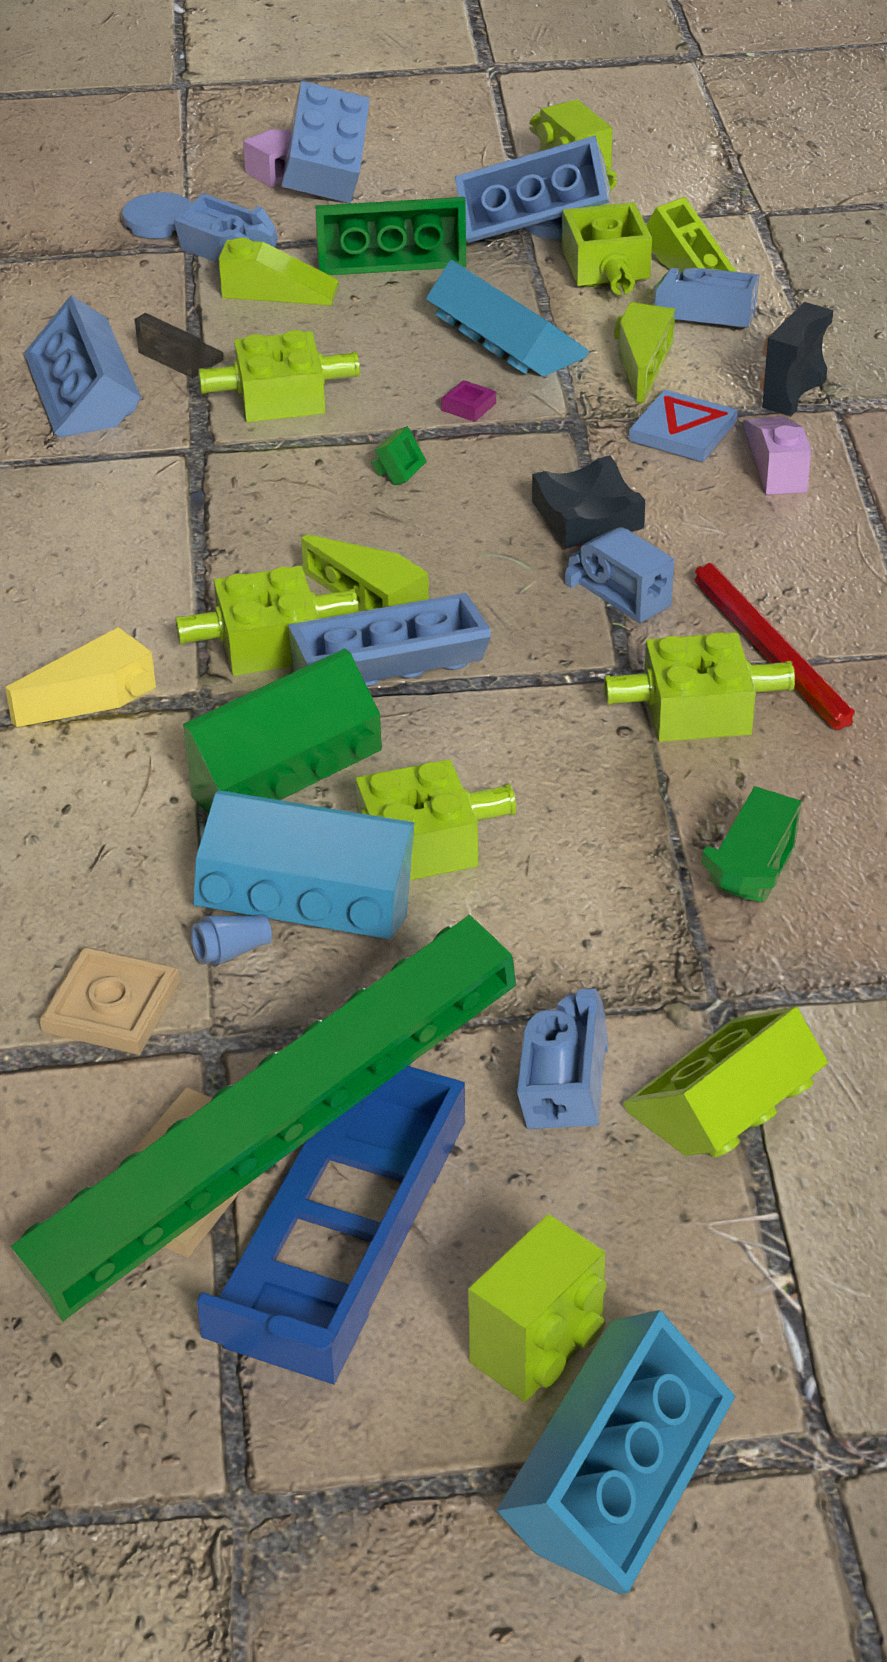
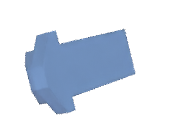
M202 193L174 219L181 249L219 263V256L227 239L233 240L243 237L251 241L265 242L273 247L276 246L278 241L276 228L262 207L257 206L251 211Z
M670 268L654 286V305L676 308L675 319L749 328L756 312L760 275L705 268L684 269L678 274L679 268Z
M619 527L581 545L580 550L569 556V564L565 572V585L572 588L580 584L638 623H642L672 605L674 558L628 529Z
M595 988L579 989L577 993L568 994L557 1004L558 1008L539 1011L527 1022L524 1030L517 1094L527 1129L599 1126L605 1052H608L609 1045L602 998Z

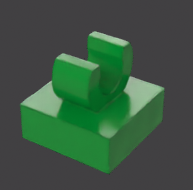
M408 426L396 429L375 449L378 457L370 460L376 474L383 475L387 473L394 485L407 482L427 462Z

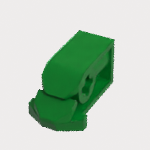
M754 786L719 849L706 846L702 852L701 864L710 872V882L714 883L715 887L722 891L746 899L765 902L777 884L778 878L795 848L802 801Z

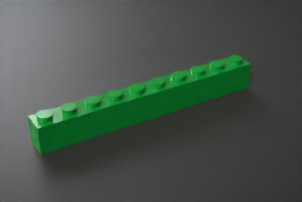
M470 914L454 926L445 927L435 936L432 942L411 957L408 956L399 960L389 973L368 988L356 991L346 1004L324 1020L313 1022L305 1029L302 1036L281 1051L266 1056L255 1070L237 1083L220 1089L209 1103L190 1117L173 1123L165 1135L141 1152H135L126 1157L115 1171L100 1182L79 1191L68 1205L46 1221L35 1223L29 1227L21 1239L10 1246L24 1275L63 1322L516 986L512 953Z

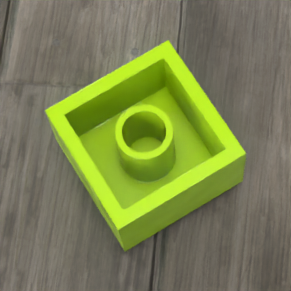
M548 1213L468 1288L469 1362L523 1402H526L541 1386L548 1388L553 1385L562 1374L566 1362L581 1347L587 1349L592 1346L603 1331L605 1325L603 1301L607 1283L604 1280L606 1252Z

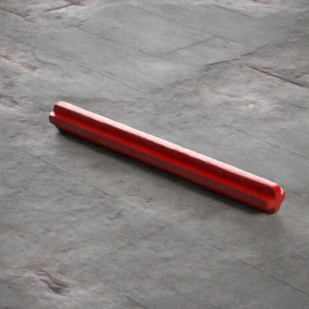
M708 563L704 567H697L695 570L697 574L694 579L695 583L771 663L792 662L795 675L794 688L835 730L851 726L854 722L852 717L855 714V710L736 586L712 563Z

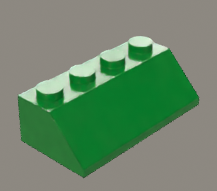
M465 197L315 205L319 270L328 275L445 269L450 260H453L462 267H466Z
M346 648L183 724L191 796L208 814L215 793L218 790L282 800L382 750L380 712L351 653Z

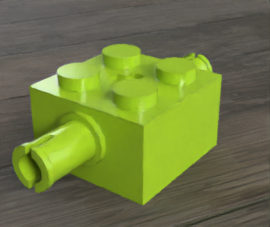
M578 99L540 108V113L535 114L529 122L532 127H529L530 131L540 139V151L596 136L604 157L611 193V190L617 184V180L614 178L618 177L616 172L611 170L613 128Z
M635 202L562 209V251L577 286L597 287L602 283H610L611 289L615 294L621 295L619 288L621 286L624 295L632 291L637 280L650 278L652 237Z
M290 330L284 334L268 336L252 334L245 338L234 339L236 358L234 366L198 369L201 394L237 390V393H240L246 423L326 414L325 380L360 377L357 351L322 356V353L317 351L313 331L304 332L301 330Z
M301 565L278 567L274 570L250 574L238 573L229 577L213 579L216 599L215 611L181 617L175 616L180 645L220 638V641L225 646L232 675L237 676L292 667L289 624L359 612L354 589L322 595H315L313 591L310 592Z
M716 632L709 635L667 636L664 638L646 639L644 673L604 676L606 705L647 701L651 709L659 742L752 735L756 693L793 691L795 686L794 668L791 661L751 665L750 661L746 660L738 632Z
M451 759L355 777L357 813L415 822L410 880L479 867L478 821L506 815L512 816L516 814L517 810L514 791L509 783L500 787L468 792L466 788L463 789Z

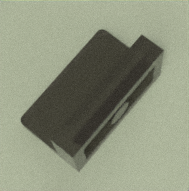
M144 313L134 319L138 353L192 379L199 375V368H212L224 360L223 351L201 342V338L150 314Z

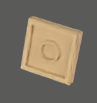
M82 947L39 1019L41 1031L51 1035L140 1055L181 981L179 968Z

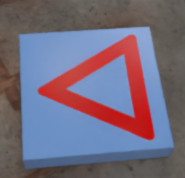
M664 389L629 429V441L704 462L737 422L738 409Z

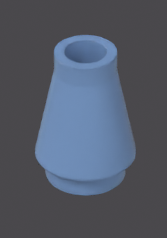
M264 914L255 916H204L201 922L194 923L191 927V942L197 960L201 964L211 963L215 967L259 946L270 944L272 940L271 926Z

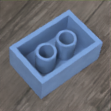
M301 81L293 110L282 187L351 203L360 175L369 97Z

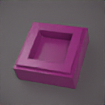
M463 380L441 398V411L476 422L496 404V391Z

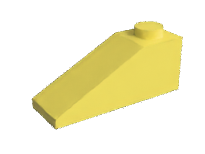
M119 627L109 631L6 686L5 690L11 723L16 727L124 706L156 688L152 651Z

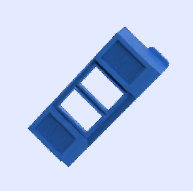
M407 1066L307 1140L221 1295L216 1297L202 1292L199 1296L197 1308L201 1338L222 1344L224 1349L335 1385L369 1316V1311L432 1184L436 1182L465 1124V1082ZM330 1160L402 1182L382 1222L309 1200ZM298 1219L371 1241L350 1284L276 1261Z

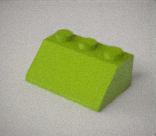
M797 1006L737 1017L718 1029L622 1104L630 1115L683 1155L709 1153L712 1158H715L734 1149L740 1143L738 1135L748 1127L759 1126L773 1118L778 1112L775 1106L784 1098L797 1096L809 1089L814 1084L812 1076L829 1062Z

